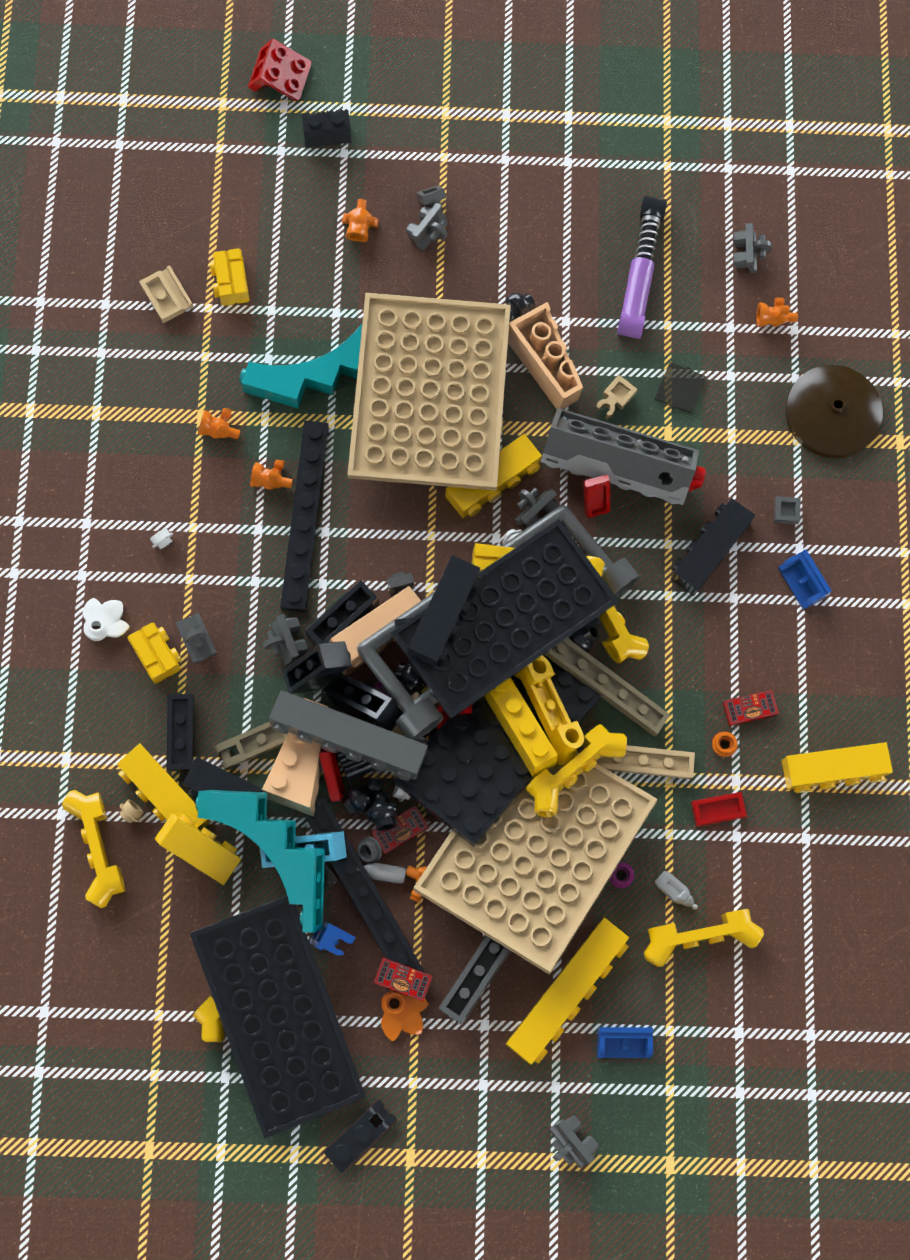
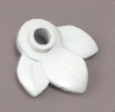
M95 598L90 599L83 608V617L86 621L83 627L84 634L90 640L100 641L106 636L116 638L126 633L129 625L120 620L123 613L122 602L111 600L101 605ZM93 626H100L101 628L95 630V629H93L92 627H93Z

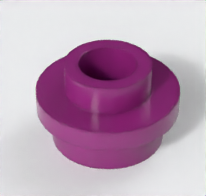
M619 862L609 881L616 888H626L634 880V871L629 864ZM618 871L625 873L624 880H619L616 877Z

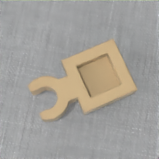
M618 375L603 392V396L607 399H602L597 403L596 411L598 412L602 407H607L609 411L605 418H611L614 414L615 406L622 410L636 394L637 388Z

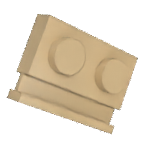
M170 265L167 266V269L158 271L139 281L140 286L163 323L184 313L188 308H194L192 301Z

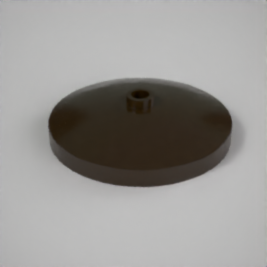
M824 365L807 371L794 383L786 400L785 417L792 435L804 448L814 454L827 458H845L864 450L873 441L882 424L883 407L876 388L864 375L845 366Z

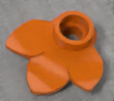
M393 990L383 996L381 1007L384 1015L381 1020V1026L385 1035L391 1041H394L399 1036L401 1030L414 1035L422 1034L423 1021L419 1012L429 1005L426 999L422 1002ZM391 999L399 1000L400 1005L397 1009H392L389 1006Z

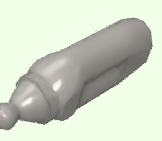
M382 863L364 865L371 879L404 883L406 869L403 867Z
M664 871L654 882L657 888L673 902L692 907L693 910L698 909V905L694 904L693 896L690 895L689 889L670 872Z

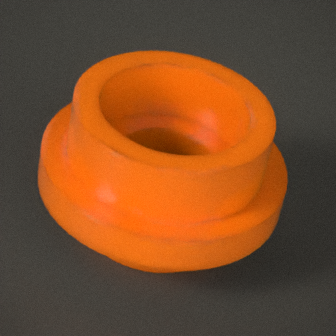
M720 732L712 740L713 751L721 757H729L737 750V739L729 732ZM721 741L728 743L727 749H723L720 746Z

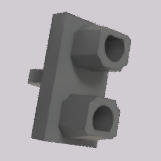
M436 203L433 208L424 206L419 213V218L422 222L419 225L410 223L406 228L408 237L415 241L417 248L421 251H424L431 241L434 242L437 238L444 240L448 235L445 230L448 220L443 214V207L440 204Z
M753 223L746 224V230L734 232L735 248L746 247L745 252L734 253L736 268H748L750 273H756L757 253L759 254V259H765L766 253L770 252L773 248L772 242L765 240V235H759L757 241L756 232L753 230Z
M536 488L530 493L525 489L521 490L519 496L522 500L517 506L521 510L526 505L528 507L514 521L518 525L524 524L528 528L540 520L537 513L541 509L547 515L559 507L554 499L557 495L553 489L544 491L535 499L539 494Z
M199 612L187 619L176 622V626L194 665L217 655Z
M284 614L276 616V621L271 623L272 630L267 631L269 639L263 643L265 649H273L275 656L281 654L285 666L306 654L308 646L304 639L293 641L291 634L300 631V625L296 617L285 619Z
M575 1115L566 1120L562 1119L549 1129L556 1138L551 1144L558 1151L552 1158L557 1162L563 1157L568 1165L575 1162L579 1168H582L595 1159L593 1154L598 1149L599 1144L590 1135L580 1141L575 1133L582 1127V1124Z

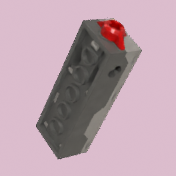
M558 408L541 458V462L546 463L551 468L569 470L572 474L578 476L585 475L595 478L608 474L610 483L617 485L623 490H635L646 497H658L670 504L683 505L687 493L701 488L706 475V469L697 465L699 450Z

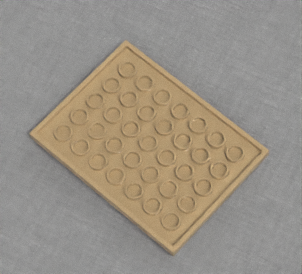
M365 293L348 478L497 490L511 305Z
M556 764V766L548 769V771L554 775L564 766ZM598 764L589 772L583 771L578 775V780L573 786L568 789L564 787L558 792V812L553 817H540L535 813V798L526 790V786L475 847L452 830L414 886V891L550 975L657 802V798Z

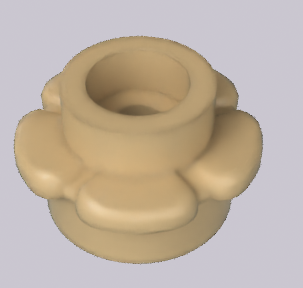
M130 799L125 804H120L122 809L120 815L124 820L129 823L140 821V817L144 812L138 804Z

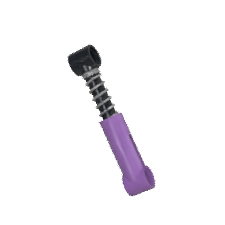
M644 195L639 217L643 224L640 227L642 232L639 234L640 240L637 242L639 246L636 249L637 255L632 259L617 335L641 339L655 266L654 262L651 261L654 257L652 251L655 250L653 246L657 242L655 240V237L658 235L656 230L659 229L660 223H663L667 199Z

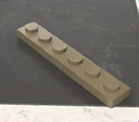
M568 638L544 654L561 668L571 673L580 682L600 693L604 700L654 737L669 718V713Z

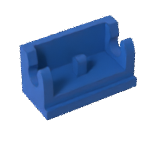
M806 549L784 561V564L778 567V570L803 610L827 598L832 592Z
M323 920V929L314 932L309 943L320 950L324 948L335 955H343L344 952L335 947L339 943L338 939L352 944L356 937Z
M597 1028V1058H651V1055H653V1028Z

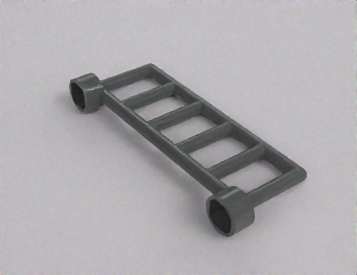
M564 505L557 507L502 545L503 547L516 548L559 519L588 556L597 557L604 561L605 566L602 579L616 598L626 592L640 578V575L626 558L613 563L570 509ZM434 593L396 619L412 618L426 609ZM393 620L359 643L357 652L404 712L397 719L396 725L407 738L417 741L433 730L444 717L434 706L438 701L430 690H427L413 700L376 652V650L393 639L390 635L395 630Z

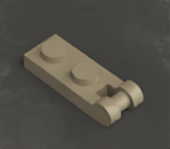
M267 722L215 746V750L218 755H221L223 759L221 764L224 770L227 771L282 746L287 734H281L273 730V726L270 725V722ZM237 747L240 754L232 756L230 750Z

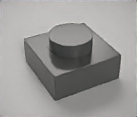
M439 185L417 192L419 202L428 207H432L436 203L440 204V200L446 198L444 189Z
M776 496L774 499V523L799 524L801 498Z
M398 572L387 579L390 595L399 593L408 586L414 589L412 573Z

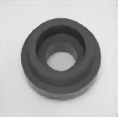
M364 838L358 845L357 852L362 861L375 863L380 860L382 849L375 838Z

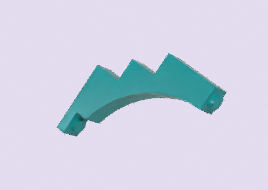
M362 324L336 349L307 362L292 365H265L249 361L247 368L242 369L239 378L243 392L297 409L300 406L306 387L334 396L341 374L357 379Z
M223 790L198 791L196 799L198 818L224 823L237 829L254 841L266 853L278 871L286 889L289 903L303 905L300 913V922L303 925L302 932L313 933L322 930L325 849L295 847L296 821L267 819V793Z

